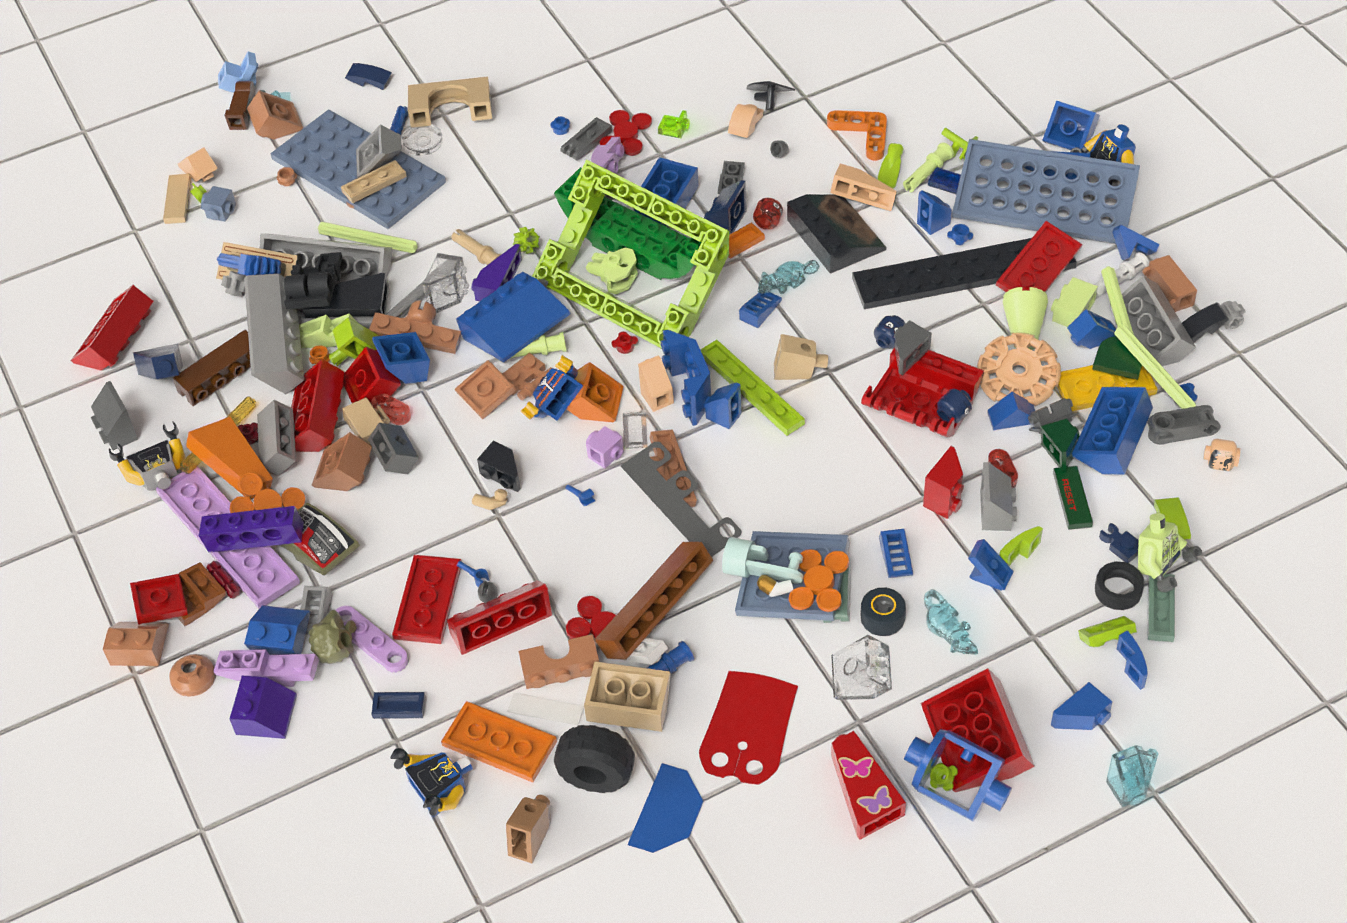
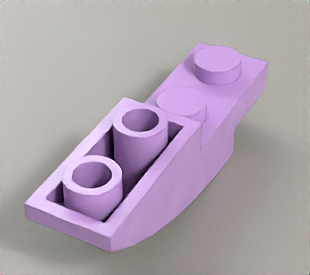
M612 137L606 145H597L592 153L591 162L617 174L618 162L624 156V146L621 144L620 137Z
M266 649L226 650L219 652L214 673L215 675L237 681L241 680L242 675L267 677L284 687H294L295 681L314 680L319 658L316 654L269 655Z

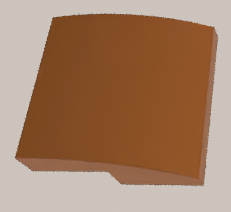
M201 562L179 572L188 615L177 618L184 626L203 616L226 596V591Z

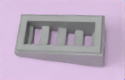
M304 586L300 610H308L311 612L310 615H318L317 619L309 618L308 623L317 624L327 615L332 591L328 587ZM313 598H321L320 601H312ZM310 606H319V610H312ZM307 628L306 634H309V630L312 628Z

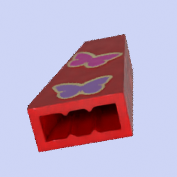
M854 731L836 737L831 742V757L856 835L861 840L905 816L906 802Z

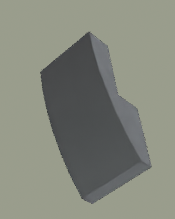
M724 161L722 174H720L718 194L730 185L743 180L745 162Z

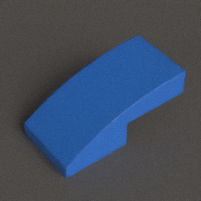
M1127 630L1119 635L1116 649L1126 659L1124 672L1141 690L1145 688L1148 675L1147 665L1139 645Z

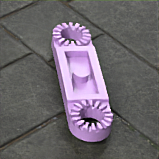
M341 606L336 609L340 616L343 617L344 614L345 616L348 614V616H351L350 620L355 622L357 629L352 633V642L377 663H380L387 671L392 673L395 671L397 673L399 670L401 672L402 669L406 668L408 657L406 651L353 607ZM393 655H400L402 657L397 663L389 662Z

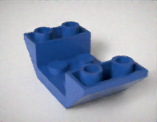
M663 330V340L660 341L665 355L662 356L664 368L669 369L672 377L684 373L687 374L688 379H684V389L681 390L682 399L685 403L682 405V410L685 418H689L692 426H695L705 413L704 403L707 397L711 396L710 371L695 339L670 330Z

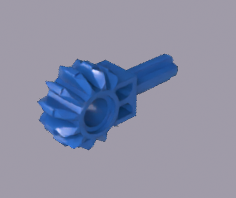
M220 253L219 257H217L218 265L238 269V274L246 276L281 274V261L278 259L248 254L235 256Z

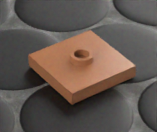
M487 360L454 390L483 420L517 389Z

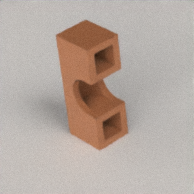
M593 634L569 639V652L561 659L549 658L545 654L543 645L518 651L526 689L541 688L557 682L564 683L579 677H590L594 662H599Z

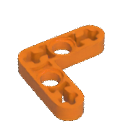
M834 110L828 113L827 126L829 129L835 131L867 132L866 157L873 161L884 157L887 125L885 114L881 112ZM852 120H861L862 122L854 123ZM877 134V135H880L881 137H880V138H873V137H871V136ZM873 146H877V151H873Z

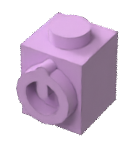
M606 426L600 431H593L586 440L588 458L604 469L614 460L619 459L624 452L622 436L617 431H612Z

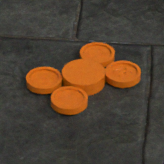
M248 472L240 477L238 488L246 496H255L252 502L244 496L236 497L232 500L229 511L230 513L279 508L282 506H295L299 510L305 503V495L300 489L295 487L286 489L282 496L272 489L261 490L263 486L261 477L256 473Z
M809 549L801 552L803 560L799 564V569L806 572L804 575L805 587H798L790 592L789 603L791 607L796 610H805L813 604L814 595H817L816 602L819 609L825 612L838 609L842 603V598L839 591L832 589L835 584L833 574L842 573L849 567L847 554L842 551H833L825 557V566H822V558L818 551Z

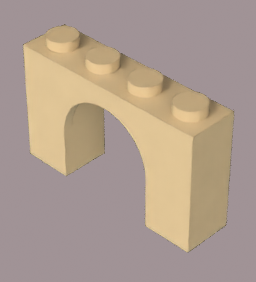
M488 76L408 85V113L411 128L431 126L432 111L439 105L450 102H460L468 105L472 121L492 119Z

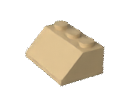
M594 662L584 702L586 721L662 732L667 712L670 672Z

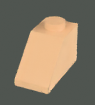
M204 147L178 163L179 168L186 174H190V177L195 182L200 179L203 182L214 176L212 172L218 169Z

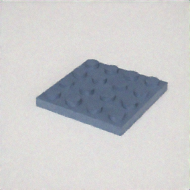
M753 531L751 541H754L758 546L766 548L769 555L767 561L755 559V562L788 568L790 563L789 556L793 552L801 553L809 549L816 550L821 555V565L825 566L824 559L829 553L842 551L847 554L849 546L848 535ZM798 568V571L801 572L804 576L806 572ZM843 572L833 574L835 584L832 589H836L839 593ZM750 575L748 578L742 577L735 607L736 616L834 621L836 610L825 612L819 609L816 602L817 595H814V602L809 608L796 610L789 603L790 593L771 597L758 588L757 581L759 576ZM804 577L801 583H792L793 590L798 587H805Z

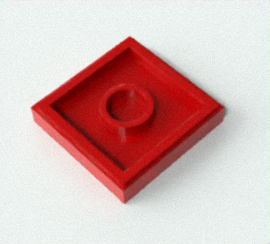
M179 574L130 583L138 625L188 615Z

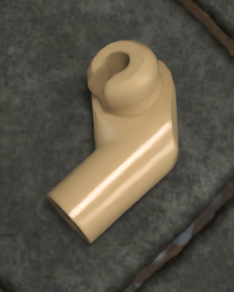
M498 489L494 492L495 496L492 497L476 493L472 498V504L487 510H493L506 504L508 500L507 492L504 489Z

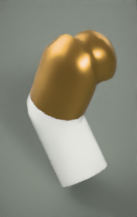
M761 575L757 581L758 588L771 597L790 593L793 590L791 580L778 583L768 575Z

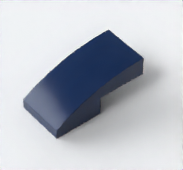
M353 63L345 79L362 87L365 83H368L383 90L392 72L373 65Z

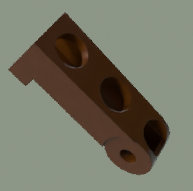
M237 81L235 84V91L229 110H226L224 114L229 130L248 129L250 115L247 107L255 97L253 81ZM237 119L241 120V124H235L234 122Z

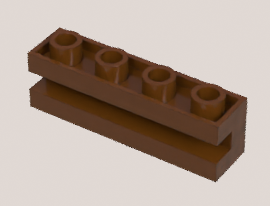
M246 329L181 371L179 375L172 377L177 392L182 397L186 395L187 401L192 406H195L250 369L248 331Z

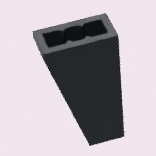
M379 273L336 283L329 306L302 308L300 312L304 314L305 318H318L324 315L328 317H341L350 314L352 317L374 316L375 312L385 314L389 289L386 274Z

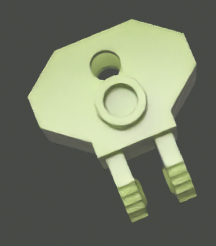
M626 247L615 252L609 251L607 255L596 252L591 258L593 262H588L585 267L587 272L600 276L601 281L605 282L608 292L613 294L628 290L638 275L634 251Z

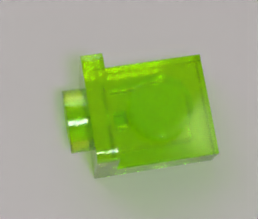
M682 110L679 117L664 115L658 126V134L681 139L684 132L688 131L690 126V119H687V111Z

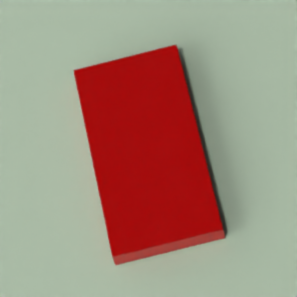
M1045 221L998 279L996 286L1005 292L1018 287H1022V291H1030V287H1034L1046 293L1083 244L1048 221Z
M424 555L413 556L392 633L393 640L442 644L461 570L457 564L461 559Z

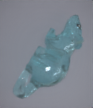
M810 260L805 264L797 261H787L778 266L774 273L770 275L763 272L758 286V293L764 294L777 289L780 294H784L788 286L795 289L805 281L804 274H814L818 271L819 263L815 260Z
M935 589L927 591L924 595V605L928 610L926 624L933 634L944 638L951 645V653L959 652L977 655V646L968 638L969 633L967 631L971 629L970 624L966 621L959 623L956 618L959 615L958 611ZM932 597L937 599L940 603L934 604L932 602Z

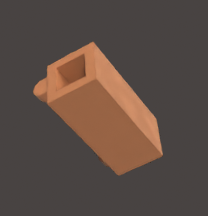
M1170 255L1150 261L1149 266L1143 269L1142 273L1160 286L1175 312L1194 306L1197 289Z

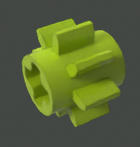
M527 227L519 228L520 232L513 234L515 237L513 245L519 244L521 252L525 251L526 254L533 253V248L539 247L540 236L534 232V228L527 229Z

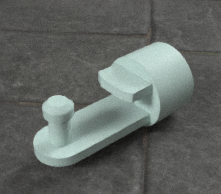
M730 537L724 549L722 570L725 574L748 578L750 575L759 577L761 575H768L774 580H791V583L797 584L801 583L804 577L798 571L803 556L798 552L791 553L788 568L755 562V559L767 561L769 556L767 549L756 545L754 541Z

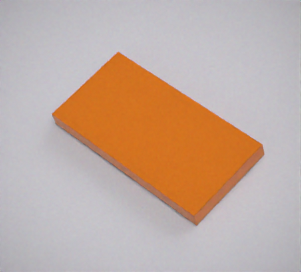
M466 701L441 743L446 748L533 783L557 743V737Z

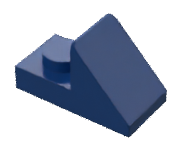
M1123 225L1115 227L1112 231L1123 261L1130 258L1134 248H1136L1135 251L1137 253L1141 252L1147 256L1157 252L1160 245Z
M985 539L977 540L968 557V560L975 566L969 578L998 590H1005L1014 571Z

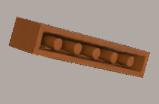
M682 542L595 638V642L607 659L626 660L713 562L712 557L702 542Z

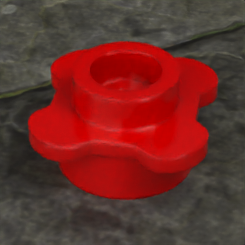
M622 331L618 333V337L611 342V345L619 353L628 354L633 351L634 344L638 343V338Z

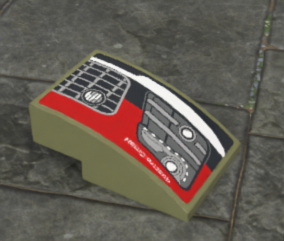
M308 502L297 510L304 522L302 541L300 543L279 545L293 553L297 561L324 576L360 546L359 542L342 526Z

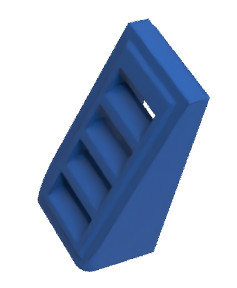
M763 289V291H760L739 309V320L759 328L782 301V297Z
M905 529L881 531L879 541L888 578L913 576ZM898 541H899V544H898V545H889V546H888V543H889V542H898ZM900 549H901V552H900V553H891V554H890V551H891V550H900ZM903 557L904 560L891 562V559ZM905 565L906 570L893 571V567Z

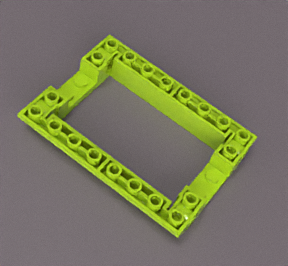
M586 159L568 197V200L575 203L559 240H548L532 277L547 280L548 288L661 348L660 341L663 340V330H670L689 337L729 256V231ZM605 194L702 242L698 251L695 250L690 261L697 267L679 304L670 303L665 313L666 318L664 321L570 272Z

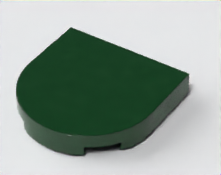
M1116 336L1105 339L1099 345L1092 370L1138 380L1142 364Z

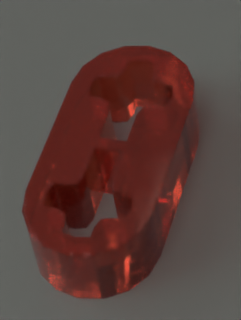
M387 394L373 397L371 402L373 408L378 409L377 406L380 404L391 423L404 425L410 421L411 412L407 404Z
M1003 449L992 450L988 455V462L1011 477V487H1016L1018 473L1010 455Z

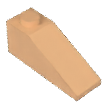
M840 163L834 175L830 193L891 211L897 191L861 169Z

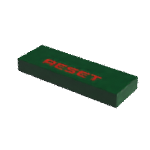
M1068 466L1067 470L1061 471L1059 467L1054 468L1053 476L1068 530L1092 527L1093 520L1078 466Z

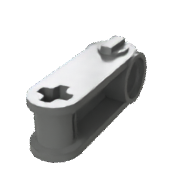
M1210 405L1157 412L1150 416L1147 421L1149 426L1148 438L1155 444L1164 445L1214 435L1220 430L1221 425L1215 420L1213 416L1214 410Z

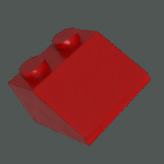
M369 347L363 349L346 370L343 378L344 387L351 403L367 398L371 405L389 399L401 385L399 378L385 368L378 351Z
M950 446L925 477L923 507L946 519L953 512H958L963 502L961 500V493L964 489L962 484L963 472L955 447Z

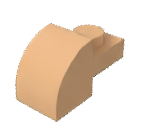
M737 104L731 116L728 133L748 138L755 131V124L763 117L764 110L752 104Z

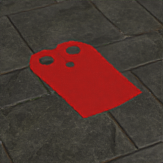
M728 671L717 706L699 749L700 761L705 772L721 778L734 775L740 782L760 785L768 780L778 770L787 726L798 686L766 675ZM746 742L747 748L741 750L738 748V744ZM720 752L727 755L728 762L725 766L717 767L712 763V756L715 753ZM752 760L759 761L763 766V770L757 775L748 773L746 770L748 762Z

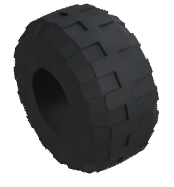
M578 725L564 732L559 739L554 756L555 768L564 781L574 785L576 788L599 793L615 792L625 786L630 780L635 761V753L626 738L608 728L596 725Z

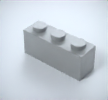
M273 400L257 414L259 459L267 471L279 476L296 461L293 408Z

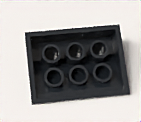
M805 194L787 202V221L830 274L887 249L845 197L835 194Z

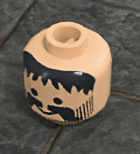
M1214 439L1210 446H1205L1203 459L1208 460V466L1211 469L1231 471L1234 466H1238L1240 448H1237L1234 441Z

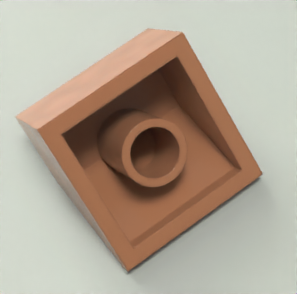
M259 90L247 107L255 132L261 137H268L274 140L303 129L294 103Z
M349 432L324 449L311 486L339 491H348L355 486H359L365 477L363 474L365 467L371 459L369 455L372 446Z
M118 622L109 627L103 651L110 666H159L169 626L168 622H150L138 625V622Z

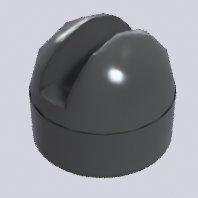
M782 140L773 141L770 146L771 154L774 157H783L789 150L788 144Z
M485 581L479 585L477 592L482 602L486 603L497 598L498 592L494 583Z

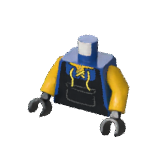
M1119 124L1116 129L1104 130L1084 144L1085 147L1082 149L1076 147L1070 152H1090V158L1134 164L1136 146L1127 137L1129 127ZM1112 179L1109 181V184L1111 186H1118L1119 181Z
M396 748L390 756V759H396L393 764L395 769L399 770L403 765L406 767L405 771L408 782L423 801V808H428L430 815L435 817L441 811L453 810L458 806L466 790L462 776L473 769L466 756L452 763L444 752L415 755L408 754L401 748Z

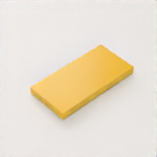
M1093 365L1061 371L1060 381L1057 386L1061 397L1069 398L1072 401V411L1093 407L1102 387H1146L1149 396L1157 394L1158 390L1151 374L1143 366L1138 380L1092 370Z

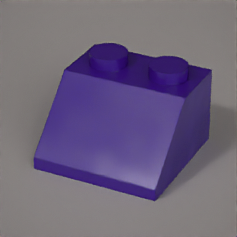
M242 675L229 718L235 734L285 739L297 697L296 692L267 677Z

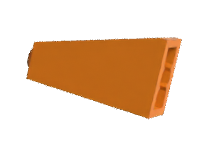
M231 417L188 432L187 448L237 491L240 492L238 488L240 477L248 472L256 473L261 477L263 482L261 490L271 488L273 478ZM242 494L243 496L249 498L250 500L255 497V496H246V495Z

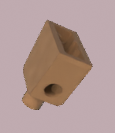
M537 795L535 799L522 798L506 823L508 856L529 863L534 862L549 829L550 800L546 796Z

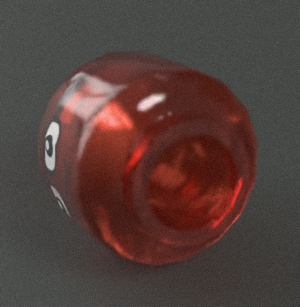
M769 197L759 200L753 212L754 222L762 229L777 227L783 215L781 203Z

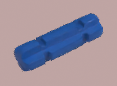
M398 106L391 124L392 126L390 127V130L400 135L408 116V108L406 106Z

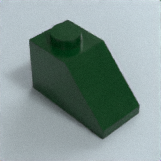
M1066 418L1041 426V445L1061 471L1067 470L1073 459L1072 452L1080 435L1077 427L1073 426Z

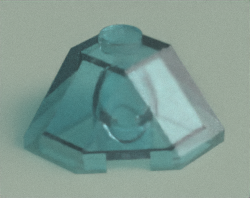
M1135 745L1112 755L1106 783L1122 808L1130 804L1133 806L1138 805L1146 798L1159 754L1156 749L1150 748L1148 751H1144L1142 746Z

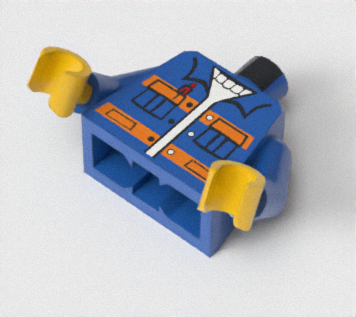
M562 355L559 362L555 365L559 370L550 369L546 376L540 380V384L533 392L536 400L535 405L529 401L521 410L529 420L533 417L545 418L549 415L558 421L579 393L583 385L575 380L578 371L574 367L573 361Z

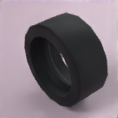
M1119 561L1107 563L1100 568L1095 581V595L1104 606L1113 610H1126L1133 608L1139 603L1144 589V577L1140 570L1132 564ZM1114 577L1123 578L1133 584L1134 590L1127 594H1117L1105 586V581Z

